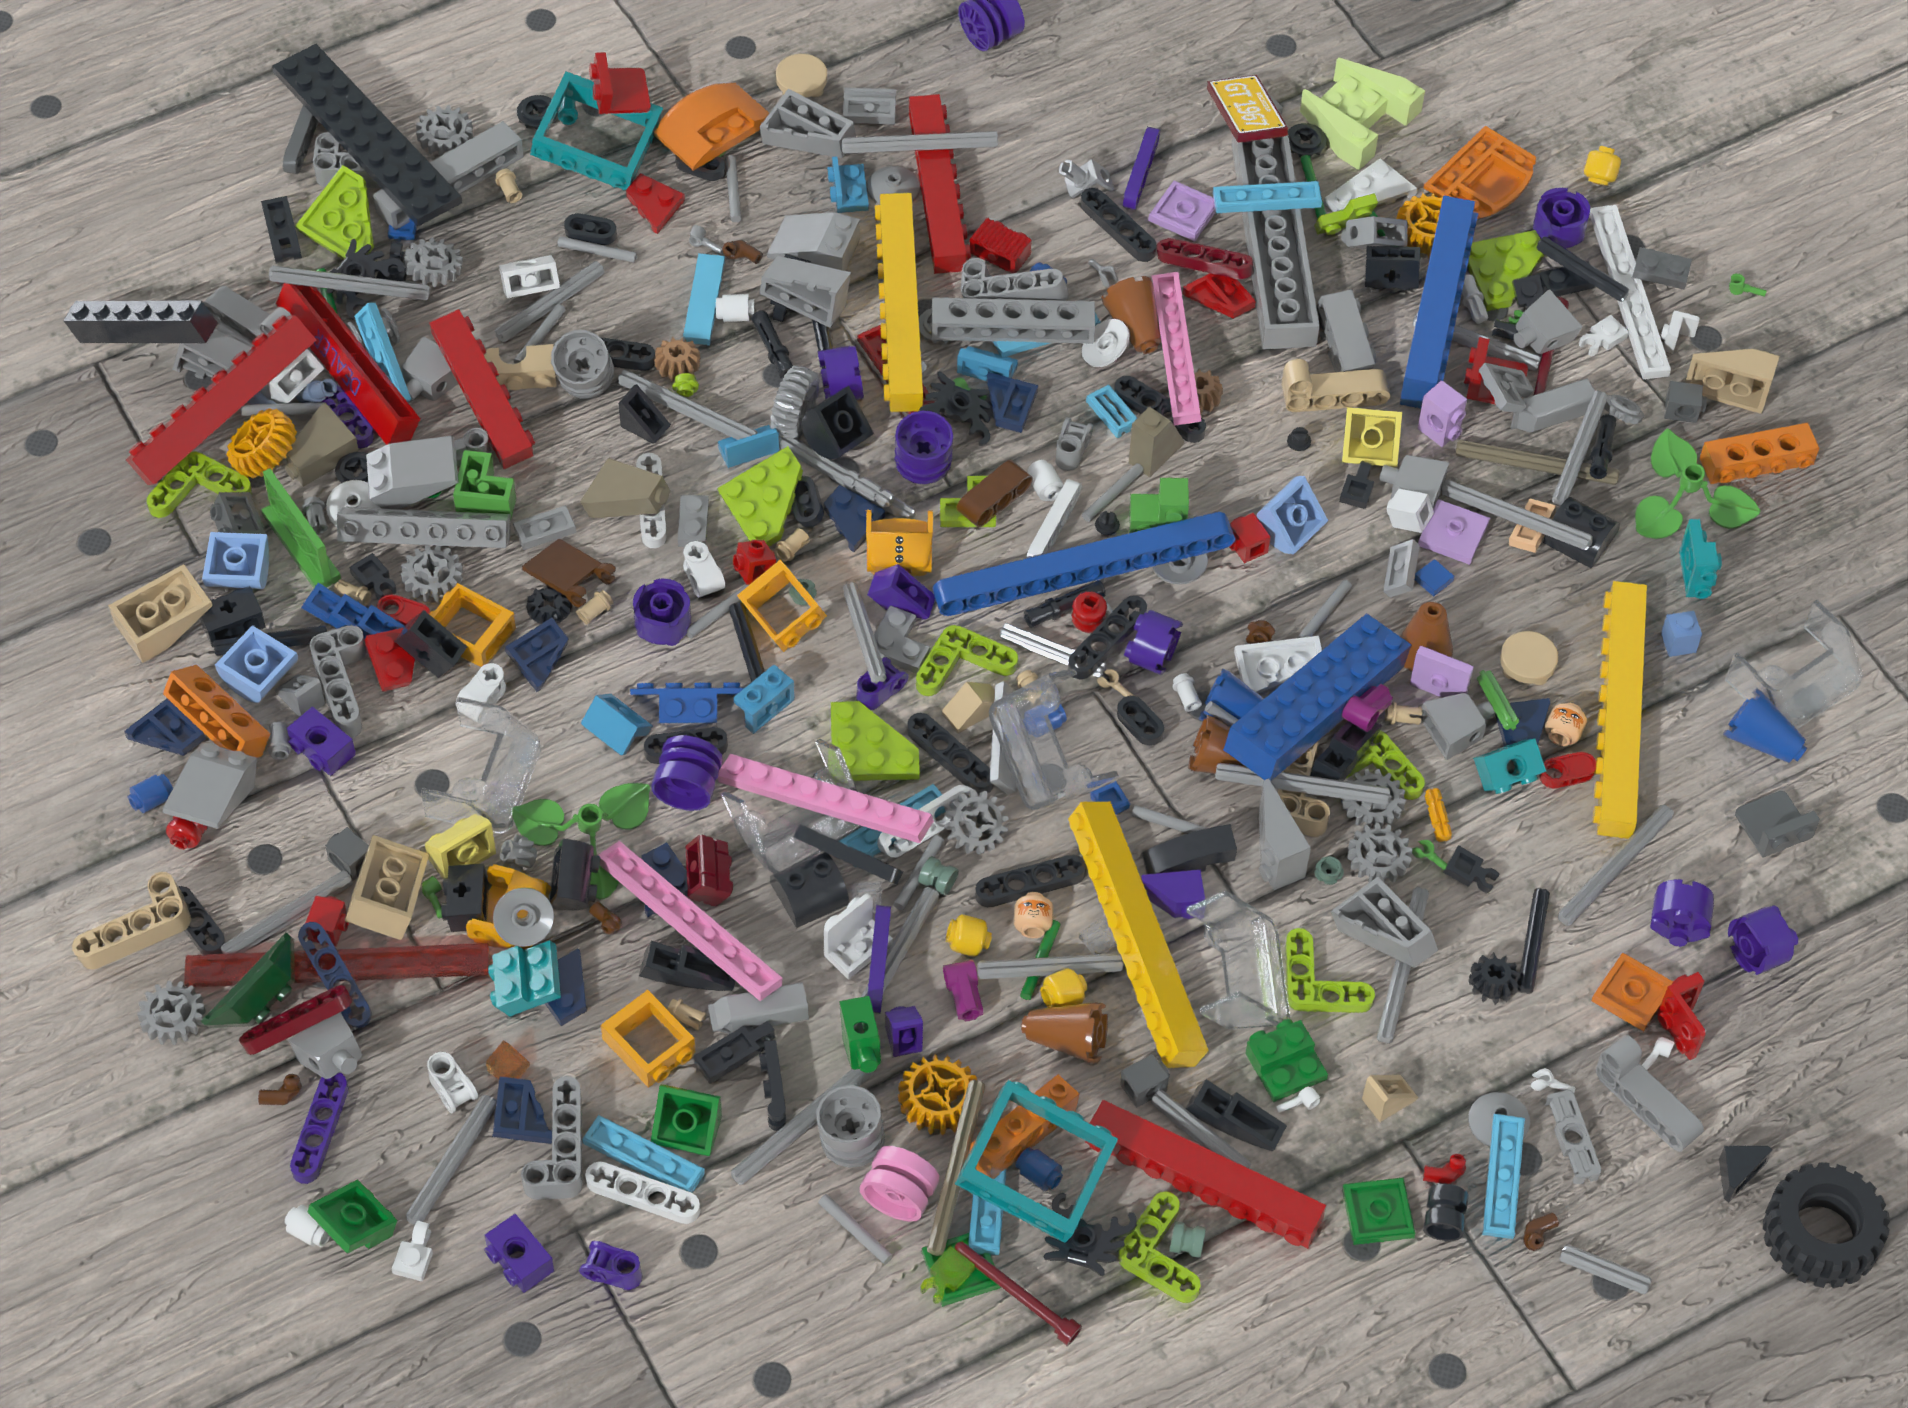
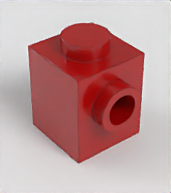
M1254 513L1244 517H1237L1230 523L1235 541L1229 548L1232 551H1236L1244 564L1268 553L1270 535Z
M315 896L306 923L316 922L320 924L335 947H337L342 931L346 932L349 926V922L345 921L347 914L345 902L333 896ZM308 930V941L320 943L317 939L320 931Z

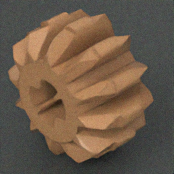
M672 336L671 342L663 340L661 347L656 348L655 367L659 370L662 378L669 376L672 382L679 374L690 373L694 375V372L699 371V360L701 358L699 349L696 348L694 341L687 342L685 337L676 340Z
M1198 368L1194 376L1200 414L1203 410L1211 413L1213 408L1218 407L1221 402L1223 387L1220 384L1219 376H1212L1210 370L1203 373Z

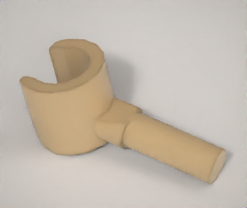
M1109 669L1104 671L1110 677V682L1104 677L1097 679L1098 684L1103 688L1113 687L1124 697L1134 696L1118 681L1119 676L1115 670Z

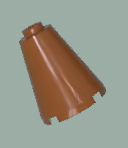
M1141 276L1143 280L1135 281L1134 277H1130L1110 286L1107 289L1108 295L1106 297L1102 295L1101 299L1112 318L1122 321L1128 327L1129 342L1137 352H1143V354H1150L1155 352L1161 343L1153 283L1147 276Z
M1437 602L1422 604L1400 635L1401 638L1412 645L1404 665L1411 672L1413 671L1416 653L1420 646L1451 658L1453 656V645L1446 609Z
M1207 715V719L1204 718L1193 744L1196 756L1190 755L1189 770L1216 774L1218 763L1244 766L1223 750L1230 730L1228 725L1210 715Z
M1095 1002L1030 1010L1028 1016L1024 1015L1022 1019L1021 1030L1022 1033L1026 1034V1039L1089 1063H1098L1102 1056L1097 1055L1098 1049L1105 1048L1107 1040L1108 1014H1102L1101 1010L1106 1008V1005Z

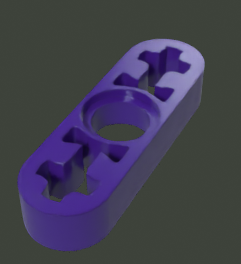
M337 385L336 393H333L334 395L330 397L337 398L338 405L336 406L335 402L329 397H326L321 402L326 403L338 418L346 412L354 415L350 420L341 421L356 437L358 448H366L374 440L372 426L344 390ZM355 427L358 428V431H359L362 435L365 434V436H362V437H361V435H359V434L356 435Z

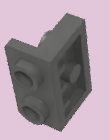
M250 492L218 493L214 504L210 508V516L215 521L218 532L266 534Z

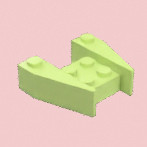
M1338 58L1336 60L1333 80L1337 83L1321 98L1304 89L1300 106V113L1310 124L1321 128L1325 133L1326 143L1343 161L1360 170L1375 156L1378 134L1369 128L1385 113L1407 126L1422 112L1425 90L1404 77Z

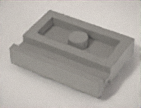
M844 88L843 117L860 124L895 125L896 89Z

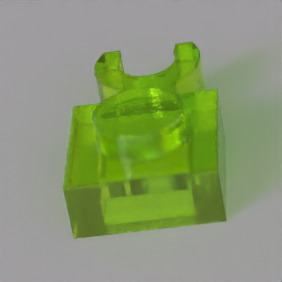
M950 1246L930 1268V1274L934 1277L926 1278L922 1282L920 1292L924 1294L929 1288H935L938 1292L934 1294L933 1302L935 1304L939 1303L944 1297L945 1288L948 1287L955 1292L974 1271L975 1264Z

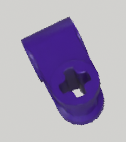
M888 657L882 658L886 672V680L884 682L873 683L868 671L858 679L856 701H860L870 710L877 709L892 695L898 693L908 681L909 675L895 668Z
M592 1241L590 1243L589 1256L586 1263L582 1264L579 1269L583 1277L594 1282H602L619 1287L623 1290H632L640 1285L643 1275L639 1257L635 1253L610 1246L601 1241ZM624 1268H633V1271L630 1273H621V1270Z

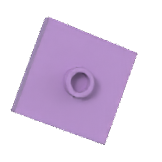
M1174 180L1149 214L1148 221L1195 242L1216 213L1214 198Z
M1438 499L1433 508L1434 515L1423 530L1418 544L1422 548L1470 565L1487 529L1490 518Z
M1420 646L1416 653L1410 685L1442 698L1461 693L1467 694L1474 667Z

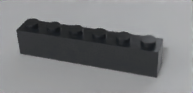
M202 300L75 301L63 320L80 343H207L218 324Z

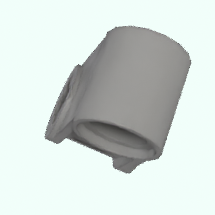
M1069 417L1065 418L1061 434L1057 440L1055 462L1060 469L1070 471L1079 466L1084 451L1091 440L1093 424L1088 423V425L1071 421Z

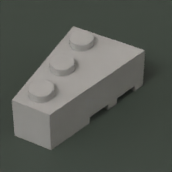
M790 89L785 92L760 125L762 142L765 145L832 157L837 156L838 158H843L845 155L842 151V139L856 137L853 121Z
M777 256L762 276L760 294L831 328L846 307L851 272Z
M1353 290L1321 296L1316 305L1318 321L1323 329L1319 335L1322 341H1328L1330 348L1328 356L1335 372L1372 369L1376 363V353L1374 348L1369 346L1367 339L1369 337L1368 327L1365 322L1362 323L1360 301L1357 297H1354Z
M214 329L207 343H180L172 370L180 372L182 368L196 372L195 377L204 379L205 376L212 377L219 370L230 368L233 365L231 360L243 350L247 353L252 347L240 342L232 335H226Z
M1379 877L1372 880L1331 911L1338 931L1414 968L1438 951L1432 931Z

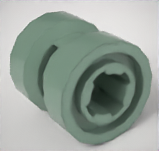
M931 856L925 862L918 882L925 886L931 885L939 893L947 895L955 884L959 870L951 865L944 866L939 859Z
M1175 1221L1170 1252L1180 1253L1185 1251L1189 1252L1193 1257L1200 1258L1206 1227L1197 1225L1192 1228L1187 1227L1183 1222Z

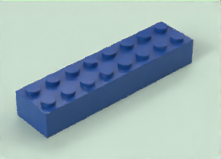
M1443 195L1399 405L1421 409L1424 395L1440 381L1444 380L1478 213L1473 212L1475 201Z
M1366 613L1230 727L1223 750L1262 779L1272 781L1344 719L1342 718L1343 710L1354 695L1360 697L1372 686L1384 685L1404 667L1412 645Z

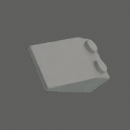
M836 212L786 215L767 253V258L775 259L777 256L784 257L787 254L809 260L812 264L846 271L860 241V219Z
M452 436L391 443L366 454L369 497L381 509L400 510L459 483L455 439Z
M203 742L190 755L163 807V813L218 829L254 789L257 758L246 755L241 751H232L221 748L213 743Z
M1266 779L1263 781L1259 806V871L1265 882L1269 881L1273 890L1305 878L1311 847L1271 781Z

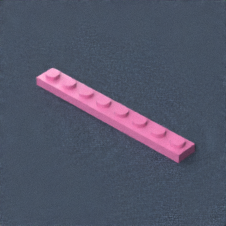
M1172 272L1153 275L1152 281L1174 426L1202 422L1179 273Z
M733 754L728 756L720 768L717 778L719 783L917 843H921L934 822L930 813Z
M618 841L598 854L600 856V866L759 1001L782 986L783 978L622 842Z

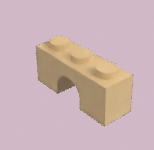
M553 344L526 346V357L517 364L503 362L500 359L499 348L486 349L487 353L484 356L487 362L492 361L499 374L496 377L499 385L505 384L508 390L557 387L556 373L551 364Z

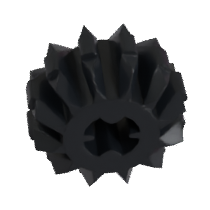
M1493 952L1489 959L1482 955L1478 963L1474 962L1472 964L1468 982L1469 985L1473 986V995L1482 994V1002L1489 998L1492 999L1494 1005L1499 1002V999L1507 1003L1511 995L1517 993L1521 976L1516 971V962L1507 963L1508 958L1506 955L1498 959Z

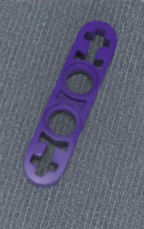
M1148 126L1146 128L1123 199V207L1136 210L1159 143L1160 129Z
M876 905L867 995L870 997L873 1013L881 1014L891 915V906Z
M340 1072L329 1079L323 1077L320 1079L290 1162L293 1178L301 1184L311 1183L319 1176L343 1109L349 1088L345 1076ZM334 1082H338L339 1088L336 1087L332 1094L333 1100L329 1099L330 1092L328 1086H333ZM321 1108H329L333 1111L331 1117L325 1120L318 1119L316 1113ZM311 1135L323 1137L322 1143L316 1147L308 1146L306 1141ZM307 1154L310 1156L309 1164L311 1169H306L304 1173H301L299 1167L305 1166Z

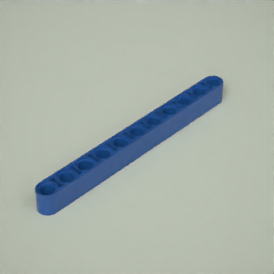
M1215 512L945 578L936 582L932 590L940 614L943 616H953L1222 550L1234 543L1235 536L1227 515L1223 512Z

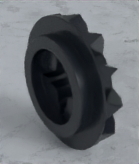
M533 95L523 99L517 107L519 123H524L526 128L533 126L537 130L552 99L544 95ZM533 109H535V111H538V113H542V116L534 114ZM557 111V113H556V115H555V117H554L552 123H556V117L558 116V111Z
M1301 123L1292 126L1288 130L1291 153H1298L1299 158L1302 155H1308L1311 159L1314 154L1320 155L1321 151L1326 147V135L1316 125ZM1301 140H1303V141H1308V140H1310V144H1308V143H1303V144H1302V143H1301Z
M352 452L343 456L335 467L337 481L341 483L350 480L368 482L366 454L368 453ZM359 465H361L362 472L359 473V476L355 477L353 472H356L359 469Z
M545 584L544 588L539 590L535 588L533 594L528 596L526 608L530 618L539 624L544 623L550 618H553L556 623H560L570 614L572 603L565 595ZM544 600L549 602L554 600L555 609L549 605L544 606Z

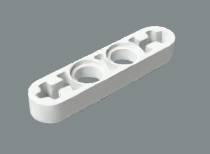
M645 453L639 456L636 463L637 468L646 470V465L652 464V473L662 476V465L658 455ZM664 504L657 515H640L642 542L649 548H659L666 542ZM656 525L657 536L651 537L650 526Z
M1070 479L1066 480L1035 536L1026 559L1050 552L1080 496L1081 483Z
M958 785L918 809L932 814L934 820L921 843L945 829L944 825L950 822V819L945 816L942 820L936 821L934 816L936 810L944 806L946 812L953 811L949 806L950 802L958 801L959 795L962 793L968 795L974 789L965 785ZM968 804L964 806V808L961 811L964 812L966 810L971 812V808L974 806V804ZM882 832L877 844L882 853L896 858L921 843ZM895 838L897 840L894 841V848L892 849L888 846L892 844L891 839Z
M595 1162L586 1170L587 1187L596 1194L683 1224L692 1223L699 1217V1199L691 1192L605 1162ZM600 1173L605 1174V1179H601L599 1183L595 1182L594 1176H599ZM630 1181L637 1185V1189L631 1194H624L620 1191V1186L624 1182ZM611 1182L614 1183V1188H611ZM656 1191L662 1192L666 1196L664 1202L660 1204H653L648 1198L651 1193ZM674 1197L675 1204L672 1203L671 1209H669L671 1205V1198ZM686 1203H690L691 1209H687L685 1213H682L680 1206L684 1207Z

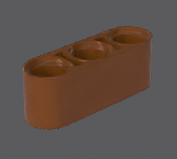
M1007 460L960 499L956 509L976 527H982L1021 496L1030 487L1033 477L1013 460Z

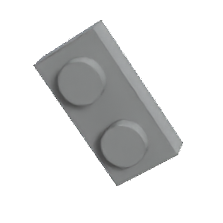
M681 495L678 547H685L688 543L694 541L702 542L706 545L709 496Z
M566 505L513 523L514 531L523 550L576 533V526Z
M1414 539L1390 548L1383 591L1390 598L1413 590L1420 547Z

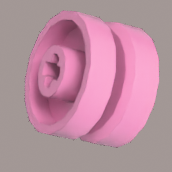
M884 1146L878 1150L872 1162V1170L866 1173L860 1185V1193L871 1206L890 1217L907 1222L917 1221L922 1217L928 1205V1198L933 1195L940 1176L928 1161L917 1154L899 1147Z

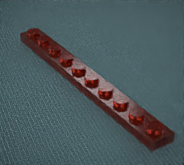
M488 943L336 949L354 981L489 975ZM318 950L312 951V955H314ZM295 951L294 983L323 982L306 952ZM266 952L186 955L185 986L186 988L191 985L193 987L235 986ZM325 954L319 960V966L323 970H330L336 964V958L332 954Z

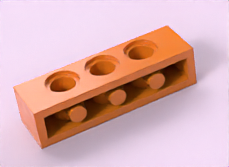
M1802 423L1704 442L1699 459L1710 484L1728 483L1736 479L1754 478L1762 474L1780 473L1788 469L1806 468L1814 465L1819 446L1809 424Z
M197 664L171 671L163 695L205 735L221 748L241 751L246 755L256 758L263 755L270 733Z
M1059 1074L1034 1093L1039 1097L1051 1098L1058 1107L1065 1111L1076 1112L1080 1093ZM1020 1105L1017 1106L997 1123L975 1169L995 1179L1004 1169L1017 1161L1025 1149L1028 1147L1033 1148L1059 1126ZM975 1141L971 1143L970 1151H971V1149H972V1147H973Z

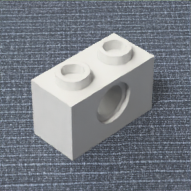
M552 255L499 265L503 290L507 298L560 288L556 263Z
M306 349L260 391L265 397L275 401L277 404H288L324 367Z

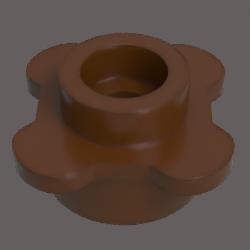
M1264 620L1250 622L1247 627L1249 635L1246 636V642L1248 644L1271 642L1276 630L1269 622Z

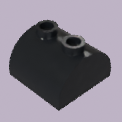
M849 385L807 411L802 420V429L806 441L817 454L827 459L841 457L874 434Z
M1568 497L1552 520L1591 534L1593 536L1592 545L1588 550H1583L1545 535L1543 543L1592 569L1618 533L1620 523L1584 503Z
M562 839L555 849L549 897L553 909L583 910L588 908L589 902H595L597 885L591 884L592 873H598L600 856L594 855V847L592 845L577 840Z
M826 852L770 876V884L796 928L849 905L848 891L842 875L834 860Z

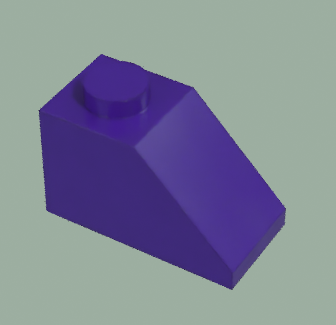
M898 564L875 572L867 594L886 611L890 606H893L924 620L929 618L935 601L934 594Z
M1200 870L1141 876L1150 902L1172 917L1192 919L1204 915L1206 900Z
M898 1006L890 1011H886L885 1029L892 1056L898 1057L923 1052V1020L916 1007Z

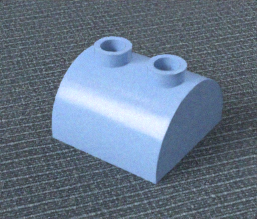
M1305 476L1294 477L1256 515L1270 535V544L1287 554H1295L1328 522Z
M210 532L202 577L205 587L246 588L250 586L251 589H264L269 569L267 534Z
M252 625L215 664L219 676L229 688L242 698L257 703L298 661L297 652Z

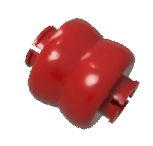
M1084 592L1074 599L1071 615L1072 623L1081 632L1092 633L1107 618V602L1103 596L1095 592Z
M173 816V820L166 827V834L170 839V843L172 845L176 843L174 846L179 849L195 848L200 844L202 834L206 832L208 826Z

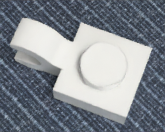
M417 1221L411 1243L401 1242L392 1266L393 1274L423 1282L433 1255L432 1248L426 1247L431 1234V1230L428 1229L429 1223Z

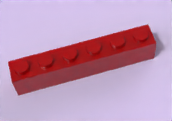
M458 309L429 322L431 333L481 428L488 434L490 445L502 468L505 470L534 456L532 446L535 445L533 436L529 430H523L520 424L523 422L522 416L517 407H511L508 401L511 399V396L505 384L499 385L496 379L499 376L498 371L492 361L487 362L484 356L487 352L481 339L475 340L472 334L475 329L468 316L463 317Z

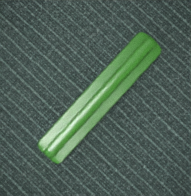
M1484 670L1480 671L1477 681L1492 705L1505 730L1510 728L1515 730L1519 719L1494 674L1490 670L1486 672Z

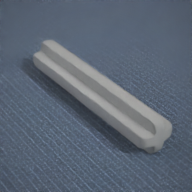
M1566 1244L1563 1247L1560 1255L1561 1262L1641 1294L1648 1292L1652 1281L1649 1276L1572 1245Z

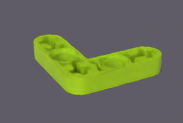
M192 451L165 475L150 492L146 502L148 510L153 517L164 518L174 511L197 483L217 494L219 492H250L252 495L251 484L246 476L202 453ZM214 473L224 475L219 481L209 480V477ZM180 480L184 482L181 488L173 489L170 487L173 481Z
M957 625L948 626L943 630L917 672L916 689L924 696L937 694L960 658L998 675L1010 676L1018 668V654L1012 648ZM955 637H959V640H955L954 643L950 642V639L953 640ZM976 646H983L988 652L984 655H976L972 649ZM938 656H945L949 659V662L945 665H938L934 662V659ZM1005 659L1010 660V662H1006L1005 665L1001 664V661H1005ZM932 672L935 673L933 682H929L928 685L924 684V681L927 682L930 679Z
M1380 730L1373 741L1375 744L1380 742V748L1377 745H1370L1347 778L1373 763L1377 769H1380L1383 776L1388 773L1391 774V782L1400 781L1399 789L1405 790V799L1415 800L1419 798L1423 793L1425 785L1422 774L1389 736ZM1388 760H1396L1401 764V767L1392 770L1385 763ZM1406 782H1408L1410 785L1415 783L1416 788H1414L1413 786L1406 787Z
M1302 928L1293 929L1288 933L1285 944L1286 994L1288 1005L1292 1009L1306 1012L1363 1013L1372 1008L1375 991L1371 985L1365 982L1315 981L1312 935L1309 931ZM1296 939H1300L1303 944L1302 954H1297ZM1296 964H1303L1307 967L1308 972L1304 975H1297L1292 971V967ZM1298 985H1303L1304 1000H1299L1297 995ZM1326 991H1334L1338 994L1339 999L1336 1002H1328L1323 998V994ZM1345 992H1348V1002H1344ZM1357 993H1362L1365 1001H1359Z
M1160 1192L1154 1196L1138 1219L1134 1232L1127 1235L1124 1239L1125 1246L1119 1250L1118 1261L1124 1269L1177 1301L1190 1303L1197 1299L1200 1293L1201 1284L1199 1277L1155 1250L1176 1220L1180 1208V1202L1176 1195L1171 1192ZM1171 1204L1170 1210L1166 1209L1161 1220L1157 1218L1160 1212V1205ZM1144 1225H1153L1158 1233L1154 1237H1145L1140 1229ZM1138 1242L1141 1244L1138 1250V1258L1128 1259L1127 1254L1134 1251ZM1156 1264H1161L1167 1268L1168 1274L1164 1277H1156L1151 1273L1150 1269ZM1173 1273H1176V1280L1173 1279L1172 1285H1170ZM1187 1282L1192 1284L1191 1289H1187L1185 1292L1180 1290L1181 1284L1185 1285Z

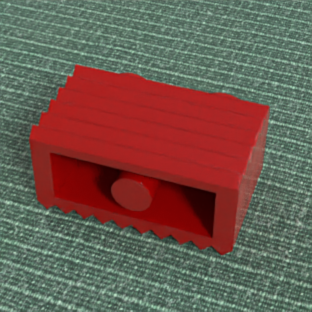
M989 218L984 220L970 238L971 254L1012 274L1017 273L1031 255L1032 240L1030 237L1028 238L1022 232L1008 229L1003 223L990 220Z

